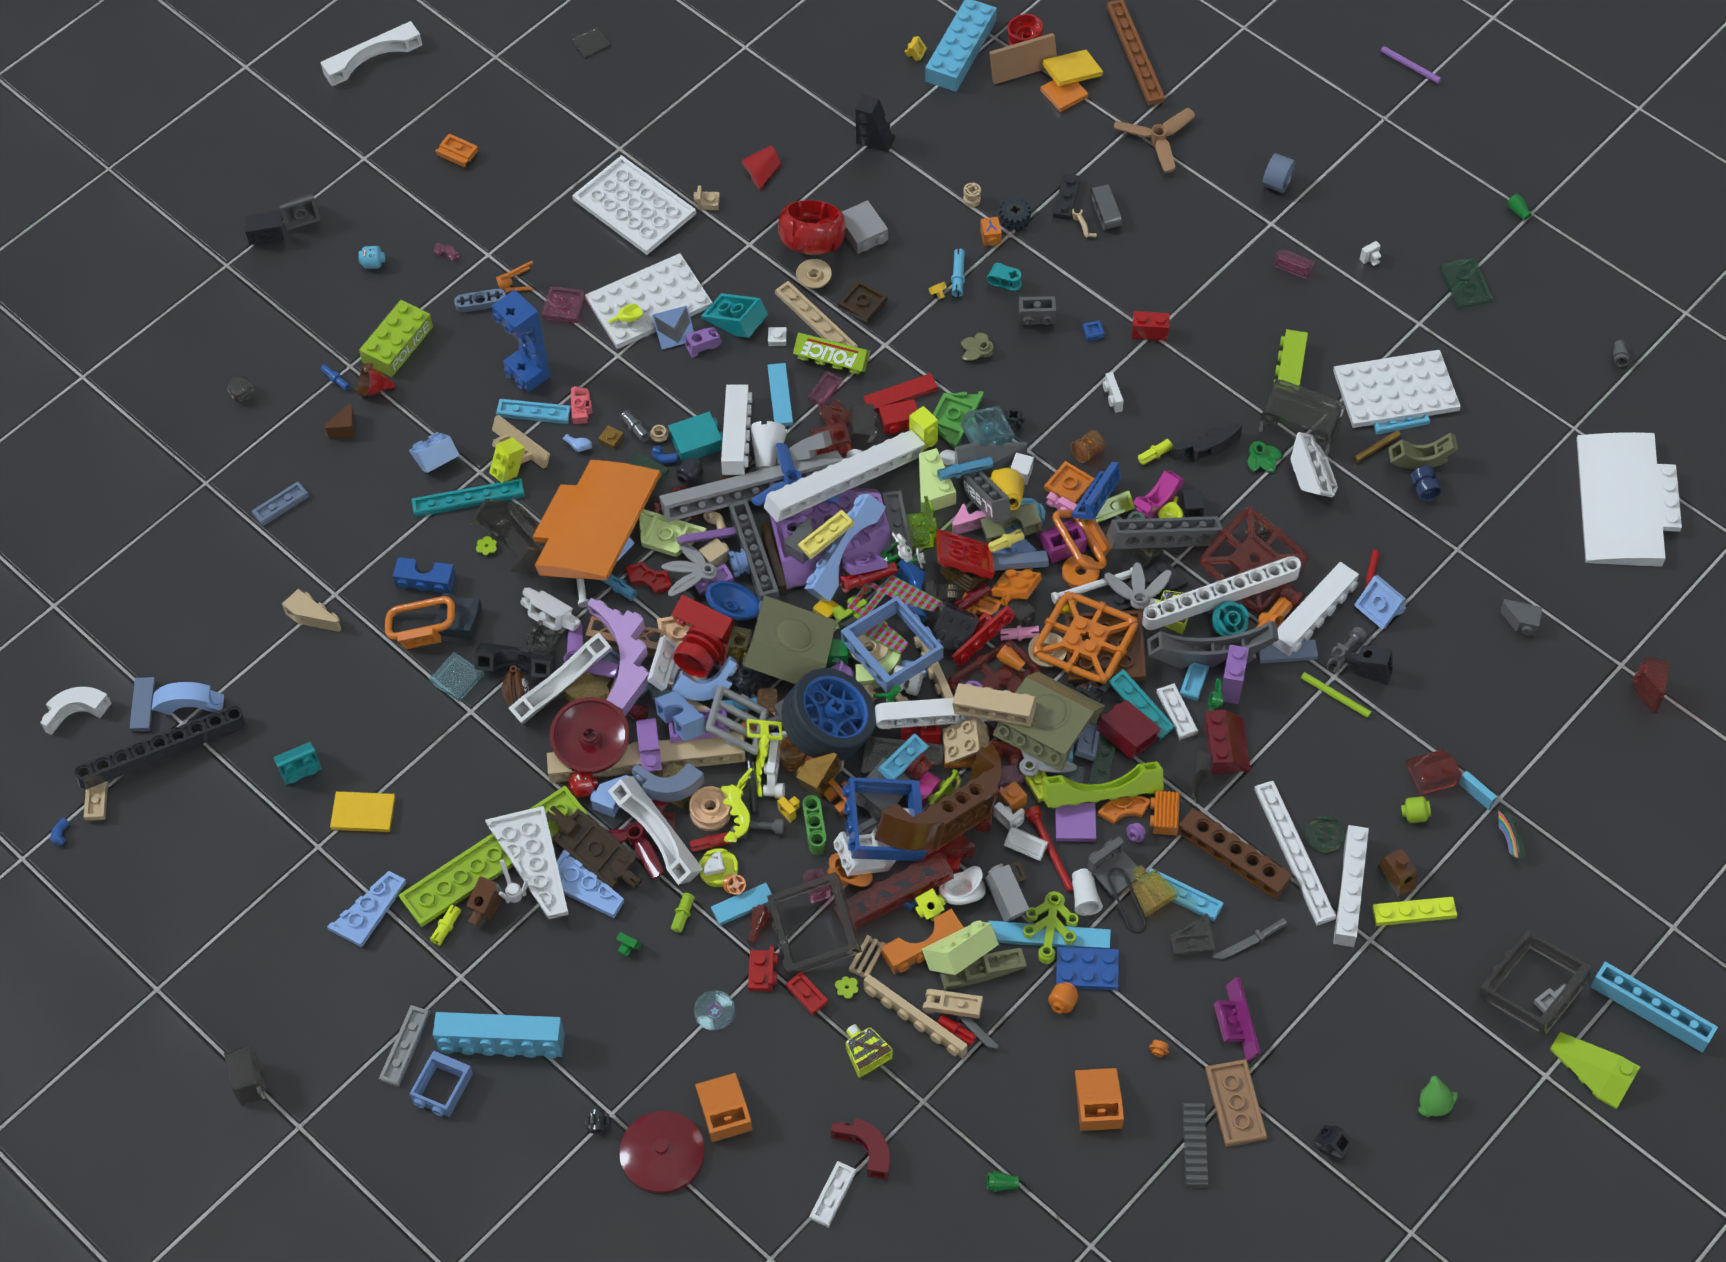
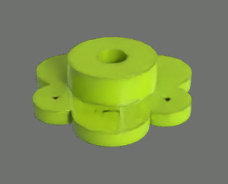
M485 536L483 540L477 541L476 551L478 553H483L486 556L489 553L496 552L497 542L492 540L490 536Z
M844 976L842 980L836 981L837 994L839 996L843 995L846 999L852 998L853 993L858 992L857 980Z

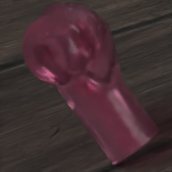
M439 242L433 248L434 253L441 255L442 252H445L453 261L459 257V254L451 245Z

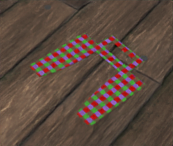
M892 575L883 588L873 582L866 583L847 608L860 614L861 616L857 619L859 620L872 612L885 594L892 598L898 596L902 602L932 612L936 610L941 600ZM870 587L877 590V593L863 610L855 606ZM883 622L863 633L899 654L909 644L901 635Z

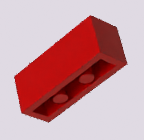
M681 595L671 614L676 624L682 627L687 625L689 627L697 626L704 628L717 636L724 644L735 625L732 618L684 595Z

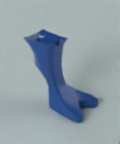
M901 559L899 562L901 570H898L897 574L893 576L922 590V584L926 576L925 572L914 564ZM908 605L911 612L919 616L921 623L929 619L924 609Z

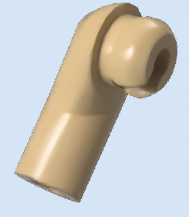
M713 511L703 514L706 522L716 525L717 529L727 528L721 514Z

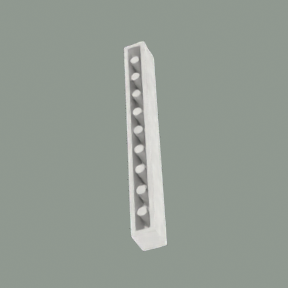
M912 430L900 433L892 439H887L883 443L874 445L863 452H858L850 458H845L841 462L829 465L827 468L816 471L810 476L800 478L798 481L790 485L787 484L779 490L771 491L766 496L764 508L776 522H780L919 458V453L923 452L925 443Z

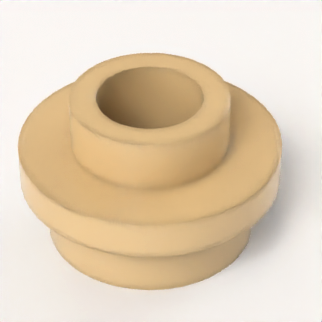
M656 425L650 431V437L655 442H664L669 436L667 428L663 425Z

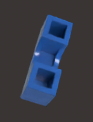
M398 557L393 580L395 586L402 589L413 588L419 591L428 590L440 594H451L456 573L453 564L435 562L430 572L422 574L419 573L417 560Z

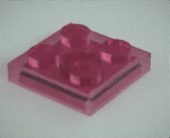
M550 286L542 311V318L577 323L584 302L585 291Z

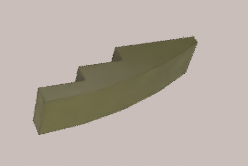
M1016 948L985 954L956 975L939 973L944 989L950 990L1001 977L1024 969L1027 965L1022 949Z

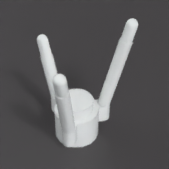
M500 860L508 886L505 889V893L500 891L499 895L505 899L506 903L519 902L522 896L527 894L526 889L529 878L525 879L521 889L518 884L511 882L504 860Z

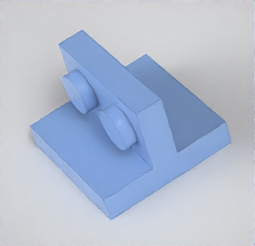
M1376 575L1372 578L1354 606L1381 629H1385L1394 616L1403 614L1406 607L1402 604L1406 598L1380 576Z

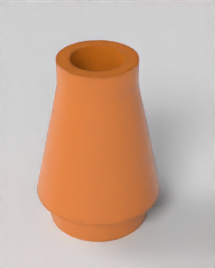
M1004 645L996 656L999 662L1017 671H1020L1026 663L1011 646Z

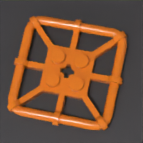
M1067 591L1059 599L1050 617L1046 618L1045 626L1034 644L1032 653L1034 657L1064 669V672L1068 674L1071 672L1093 682L1105 684L1113 675L1121 658L1126 655V649L1137 630L1139 622L1136 617L1107 606L1103 601L1097 602L1080 594ZM1073 600L1097 609L1092 620L1079 616ZM1066 602L1074 618L1069 627L1056 622ZM1103 612L1126 621L1110 627L1098 623ZM1051 629L1065 634L1061 642L1042 647ZM1128 629L1119 646L1106 642L1109 635ZM1087 635L1091 639L1083 641L1081 636ZM1062 649L1073 653L1068 662L1047 655ZM1102 649L1115 654L1105 673L1102 671L1097 659ZM1079 656L1092 661L1097 674L1074 666Z

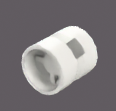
M896 665L893 674L904 667ZM923 671L910 678V682L906 681L899 685L901 687L900 692L905 690L907 694L917 696L922 684Z

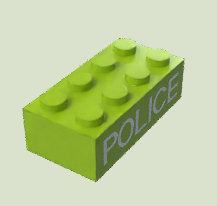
M400 300L359 349L362 362L364 364L373 363L372 368L393 377L433 328L431 315Z

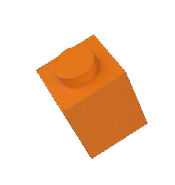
M998 217L981 219L980 231L983 245L995 246L1001 244L1002 232Z
M1014 781L999 791V802L1004 806H1008L1014 815L1018 810L1026 807L1027 794Z

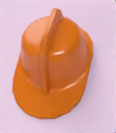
M838 853L831 855L829 858L830 867L826 874L836 885L847 886L852 884L864 887L873 880L872 873L847 876Z

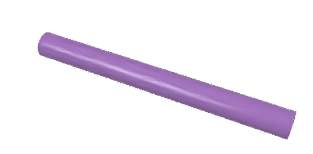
M1385 46L1382 47L1381 52L1435 83H1440L1441 77Z

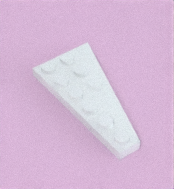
M544 806L486 819L487 826L523 881L529 878L527 887L548 919L569 915Z

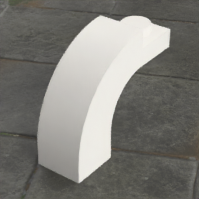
M91 687L70 688L60 692L48 701L46 705L49 712L43 716L40 723L45 732L52 735L62 721L70 714L84 711L101 718L112 703L108 695L98 689Z

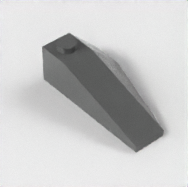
M1006 442L1000 446H996L995 443H989L988 446H980L979 443L956 446L955 464H963L990 456L993 460V468L981 470L988 477L994 470L1003 469L1012 464L1016 453L1027 455L1028 445L1027 442ZM961 476L958 480L960 485H963V476Z

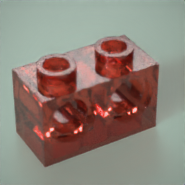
M846 423L810 430V436L827 430L830 433L832 445L816 449L817 455L836 450L839 454H843L851 450V441Z

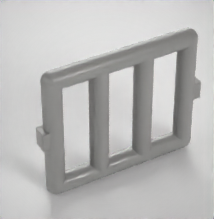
M718 686L705 727L706 731L727 741L726 744L732 747L735 745L753 755L758 754V738H751L753 739V744L751 745L714 725L715 721L747 736V727L719 714V708L744 721L747 719L767 721L769 710L749 700V697L744 694L739 695L723 686ZM723 695L761 714L760 718L758 719L722 701ZM752 724L756 726L757 729L756 732L750 730V733L760 734V725Z

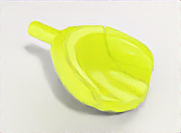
M632 303L622 307L617 313L618 315L608 321L610 324L617 320L626 323L635 322L644 315V312L636 303Z
M1174 496L1173 502L1164 505L1158 511V517H1184L1183 510L1177 504L1179 497Z

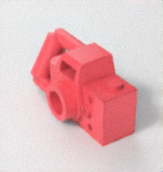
M577 386L571 388L573 424L588 423V415L592 413L590 394L586 388Z

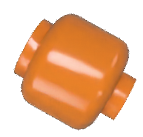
M1068 982L1058 983L1049 995L1048 1001L1052 1010L1056 1013H1069L1077 1003L1079 995L1074 985Z

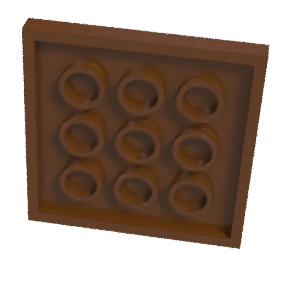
M1142 610L1122 611L1136 617L1139 624L1126 649V655L1121 658L1109 680L1123 669L1134 681L1146 680ZM1096 612L1078 614L1092 620ZM1104 612L1098 621L1099 624L1107 627L1126 622ZM1072 613L1065 614V626L1067 627L1070 626L1074 619ZM1128 629L1109 635L1106 642L1119 646ZM1087 635L1081 636L1083 641L1091 639ZM1102 649L1097 659L1102 671L1105 673L1115 654ZM1068 651L1067 662L1071 659L1073 653ZM1079 656L1074 666L1097 674L1092 661ZM1071 672L1068 674V684L1093 682Z

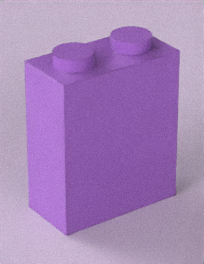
M1235 645L1229 646L1221 689L1224 696L1223 702L1239 704L1249 648Z

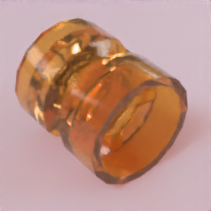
M1090 430L1082 438L1072 442L1070 448L1079 462L1086 463L1094 455H1098L1105 450L1106 445L1097 431Z
M789 737L781 741L780 761L782 766L786 770L797 771L801 765L805 764V753L798 749Z

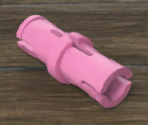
M1017 626V628L1001 629V634H1008L1000 635L1001 641L1011 639L1022 641L1024 638H1034L1039 632H1031L1039 631V626Z

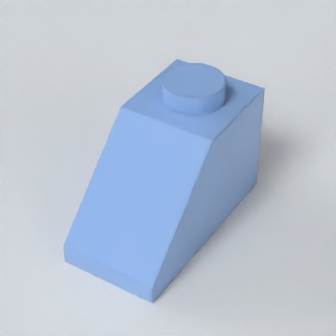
M625 775L600 784L590 797L593 810L615 818L620 807L608 790L621 778L630 776Z

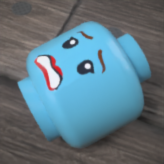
M364 246L362 251H359V264L365 269H379L382 263L385 262V252H382L379 246Z

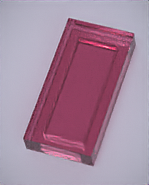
M826 371L808 395V400L824 408L842 383V378Z

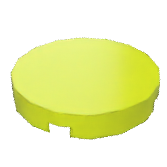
M725 849L707 851L699 861L700 866L703 868L699 873L700 877L707 885L712 887H723V880L726 876L738 874L736 857ZM721 851L725 872L705 876V864L714 853Z

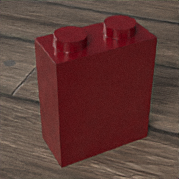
M1128 700L1121 704L1117 703L1110 712L1103 713L1098 720L1099 725L1097 727L1098 732L1130 759L1156 742L1161 730L1160 727Z

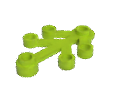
M1055 891L1049 892L1045 896L1043 904L1036 908L1030 907L1026 912V919L1028 921L1037 920L1038 916L1049 910L1048 916L1033 926L1026 925L1023 928V936L1027 939H1032L1036 933L1046 928L1044 946L1039 949L1038 953L1040 962L1044 964L1053 962L1055 958V951L1052 948L1054 929L1059 932L1066 944L1072 945L1076 941L1075 932L1068 931L1056 917L1057 911L1066 919V924L1069 927L1077 926L1079 918L1077 914L1069 912L1064 906V896ZM1073 918V919H1075L1076 921L1071 922V921H1069V919ZM1031 930L1032 933L1028 934L1026 933V931ZM1072 936L1073 939H1067L1066 937Z

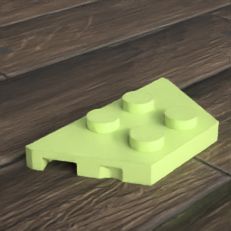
M643 509L639 517L642 547L674 557L682 553L680 545L677 543V537L683 534L706 531L704 527L681 520L667 522L664 515Z

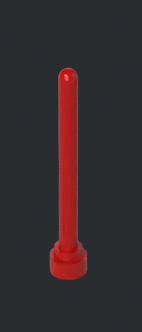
M1033 806L1025 811V815L1028 821L1034 823L1041 839L1049 842L1046 849L1066 890L1072 892V882L1041 821L1042 812L1039 806Z

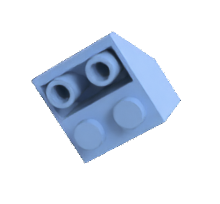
M438 432L430 435L429 440L425 442L419 441L413 444V448L409 450L420 468L427 473L460 456L451 437L442 433L439 434Z

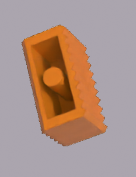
M1156 791L1155 798L1151 797L1150 809L1154 810V815H1150V827H1153V834L1177 836L1179 792Z

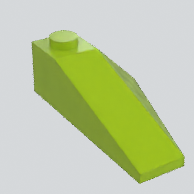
M1562 1032L1559 1033L1550 1048L1556 1057L1567 1068H1570L1582 1083H1585L1593 1091L1592 1094L1597 1099L1615 1109L1619 1106L1640 1069V1066L1620 1055Z

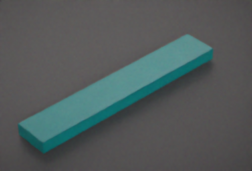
M521 478L503 483L499 482L417 497L411 500L414 517L523 498L525 494Z

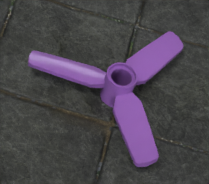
M581 623L576 630H568L567 653L564 656L565 662L584 645L583 626ZM600 660L585 673L615 678L619 673V665Z

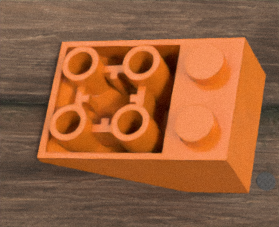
M1117 1068L1075 1070L1080 1131L1122 1129L1124 1115Z
M736 1073L695 1084L712 1142L752 1131L751 1119Z

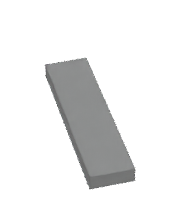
M410 1006L380 1074V1082L396 1087L400 1086L431 1015L429 1010Z

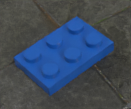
M1057 947L1056 985L1068 982L1074 985L1076 989L1118 991L1119 949Z

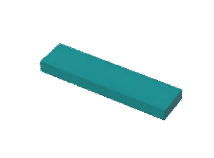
M1124 669L1109 680V684L1124 701L1128 700L1161 728L1158 735L1159 740L1175 728L1172 722Z

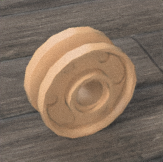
M707 786L698 789L692 795L689 802L690 818L699 829L716 831L723 828L729 822L731 806L723 804V801L728 796L721 791V788ZM709 807L714 808L713 810H707Z

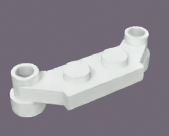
M782 731V741L770 740L767 752L768 762L764 764V774H767V785L764 784L763 795L775 797V799L785 797V784L777 783L781 747L791 746V740L787 736L786 731ZM770 733V735L779 736V733Z

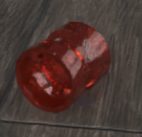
M1287 584L1281 591L1278 599L1280 597L1286 598L1292 603V609L1295 610L1303 601L1305 593L1296 591L1294 586Z

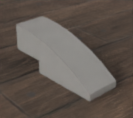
M829 430L812 435L790 447L789 452L793 462L812 458L817 455L816 449L832 445Z

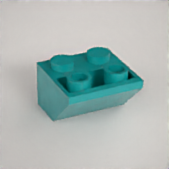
M311 742L273 757L285 785L295 783L305 776L314 775L319 770H322Z

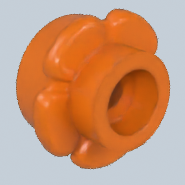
M1153 1040L1152 1045H1149L1152 1051L1151 1054L1156 1057L1162 1058L1164 1055L1169 1054V1045L1163 1041Z

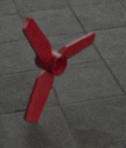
M652 800L661 814L669 803ZM638 821L637 823L629 824L625 830H605L620 843L629 841L630 845L635 848L636 854L652 879H657L663 874L664 871L649 841H647L645 835L647 830Z

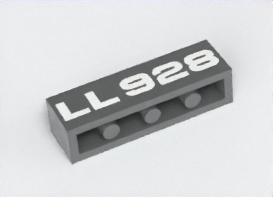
M982 471L962 475L964 493L993 523H1002L1011 518L1009 497Z

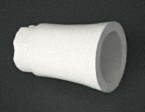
M1088 869L1074 871L1072 874V885L1075 898V913L1081 916L1098 913L1102 910L1103 905L1098 896L1092 873Z

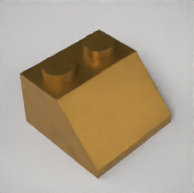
M835 753L806 760L805 764L798 768L796 778L802 789L823 799V792L830 786L828 781L836 778L842 768V764Z

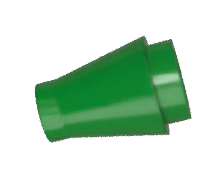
M1515 194L1507 201L1508 208L1521 217L1523 221L1532 215L1523 196Z
M998 1171L988 1172V1190L997 1192L1018 1189V1176Z

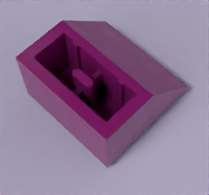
M1072 520L1064 522V526L1080 553L1086 552L1087 538L1080 525ZM1056 526L1036 533L1044 550L1047 552L1051 564L1073 556Z

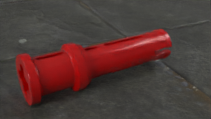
M892 562L888 564L887 568L847 577L841 576V588L845 593L856 587L862 588L868 582L897 574V566Z

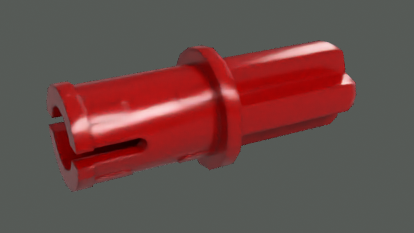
M725 832L713 836L708 834L707 837L692 840L689 842L691 852L709 848L713 850L714 847L730 844V842L724 841L728 833Z
M944 1014L937 1021L939 1025L966 1044L972 1045L975 1042L977 1036L962 1027L961 1023L952 1021Z

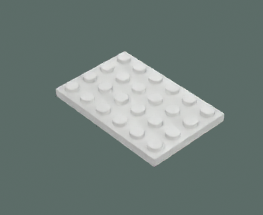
M622 155L572 195L576 203L646 255L696 214L695 208Z
M680 253L585 295L586 301L617 349L657 332L652 317L653 314L687 305L691 317L707 310L713 304ZM636 303L644 312V315L635 322L626 323L617 320L610 324L608 321L617 316L619 310L628 304Z
M1440 350L1334 366L1333 372L1353 428L1374 425L1375 422H1378V424L1387 423L1388 420L1396 419V421L1406 420V417L1412 416L1413 418L1424 417V414L1431 416L1460 411L1461 406Z

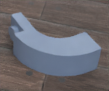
M687 763L676 775L667 778L657 777L639 764L632 768L633 777L642 786L648 797L657 801L673 802L682 800L695 793L705 783L704 774L690 763Z

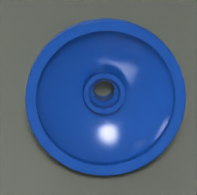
M716 581L707 587L705 593L706 600L713 610L737 621L750 620L759 614L758 605L760 601L748 588L730 581Z

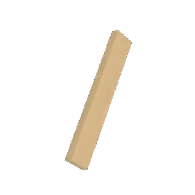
M789 281L775 290V294L821 338L858 347L855 342Z

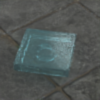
M453 652L429 678V682L460 702L484 673L482 670L474 669L473 664Z

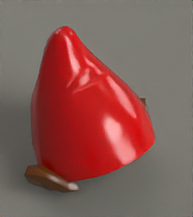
M373 363L361 366L362 371L359 376L358 387L355 390L362 399L365 396H373L385 390L395 388L393 381L380 371L372 368Z

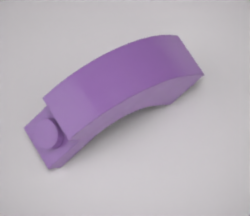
M656 718L636 721L641 766L650 773L662 771Z

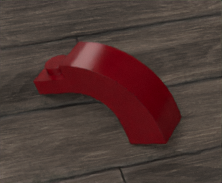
M854 1118L853 1126L845 1122L832 1123L831 1139L855 1142L863 1146L869 1155L867 1177L888 1180L890 1153L887 1142L879 1130L870 1123Z

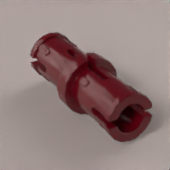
M984 583L976 590L969 591L964 598L955 602L954 605L966 610L972 605L979 604L981 599L991 594V589Z

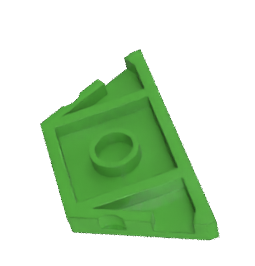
M978 391V394L968 395L967 392H959L957 394L944 393L933 415L938 419V434L954 449L956 446H959L984 397V392Z

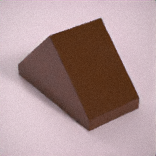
M350 403L323 426L327 438L355 437V414Z

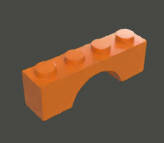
M950 909L934 918V931L927 940L920 943H909L898 937L881 947V956L893 974L905 972L914 963H921L926 960L922 948L964 927L953 910Z

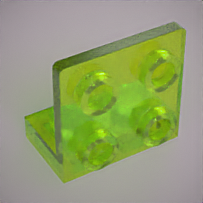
M924 496V512L906 514L912 550L934 547L937 523L936 518H933V503L929 502L928 496Z

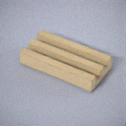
M867 935L851 963L849 971L866 978L868 974H871L881 956V947L886 945V943L878 942V939H872L871 936ZM870 943L871 946L868 949L865 957L863 958L860 966L858 967V969H855ZM875 947H879L865 973L862 972Z

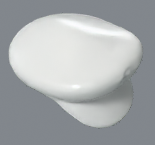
M972 866L963 872L945 878L939 887V893L943 900L953 905H964L983 898L986 888L982 881V870L978 866Z

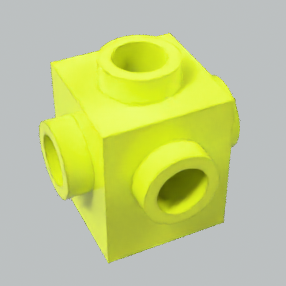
M933 888L915 898L918 905L915 909L920 918L925 917L926 920L930 918L934 921V918L941 915V912L945 910L943 906L946 904L940 894L936 895ZM929 902L933 903V910L927 908Z

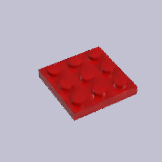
M937 530L935 536L939 564L944 567L959 569L964 573L970 572L981 578H993L995 573L993 556L989 550L988 543L944 530Z

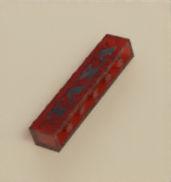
M941 851L932 853L925 860L912 863L908 869L893 873L887 880L876 882L871 888L857 892L854 897L848 900H841L834 907L836 916L846 934L914 900L932 888L935 889L954 879L953 871Z

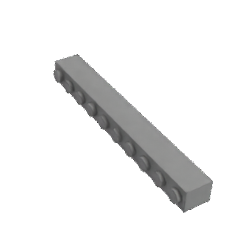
M836 450L809 459L794 461L793 463L795 469L801 473L802 478H805L816 471L827 468L829 465L841 462L843 458ZM780 465L661 495L659 498L662 513L667 522L728 507L729 504L743 500L751 501L753 497L772 485L783 482L785 475L782 473Z

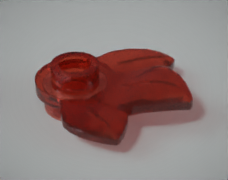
M838 399L834 400L829 407L824 404H820L819 407L821 417L826 420L827 426L832 430L842 429L844 424L851 423L855 416V410H844Z

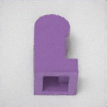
M711 327L687 334L685 347L693 358L698 356V352L718 347L722 339L717 330Z

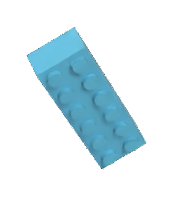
M964 0L925 67V82L957 92L996 23V7L975 0Z
M436 1012L433 1037L438 1051L444 1054L462 1052L465 1055L482 1053L486 1056L503 1054L507 1057L524 1055L529 1058L545 1056L546 1058L553 1059L563 1055L565 1032L561 1017Z

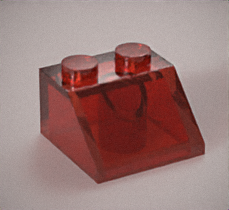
M1646 656L1643 663H1639L1637 673L1634 675L1633 684H1636L1635 693L1652 713H1657L1666 691L1669 661Z
M1443 749L1406 760L1421 795L1458 785L1461 771L1454 756Z

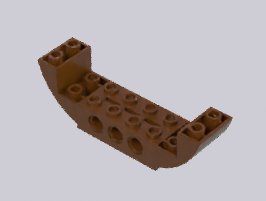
M993 744L985 748L982 747L977 751L975 763L971 767L970 781L962 788L958 787L954 793L944 796L940 802L930 805L921 814L917 813L913 817L898 803L883 809L874 839L898 849H935L937 851L990 817L999 792L998 785L1002 773L1001 760Z

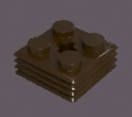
M943 566L940 571L947 581L956 583L963 592L979 588L984 583L988 584L987 581H989L987 577L981 578L976 574L964 573L953 567Z

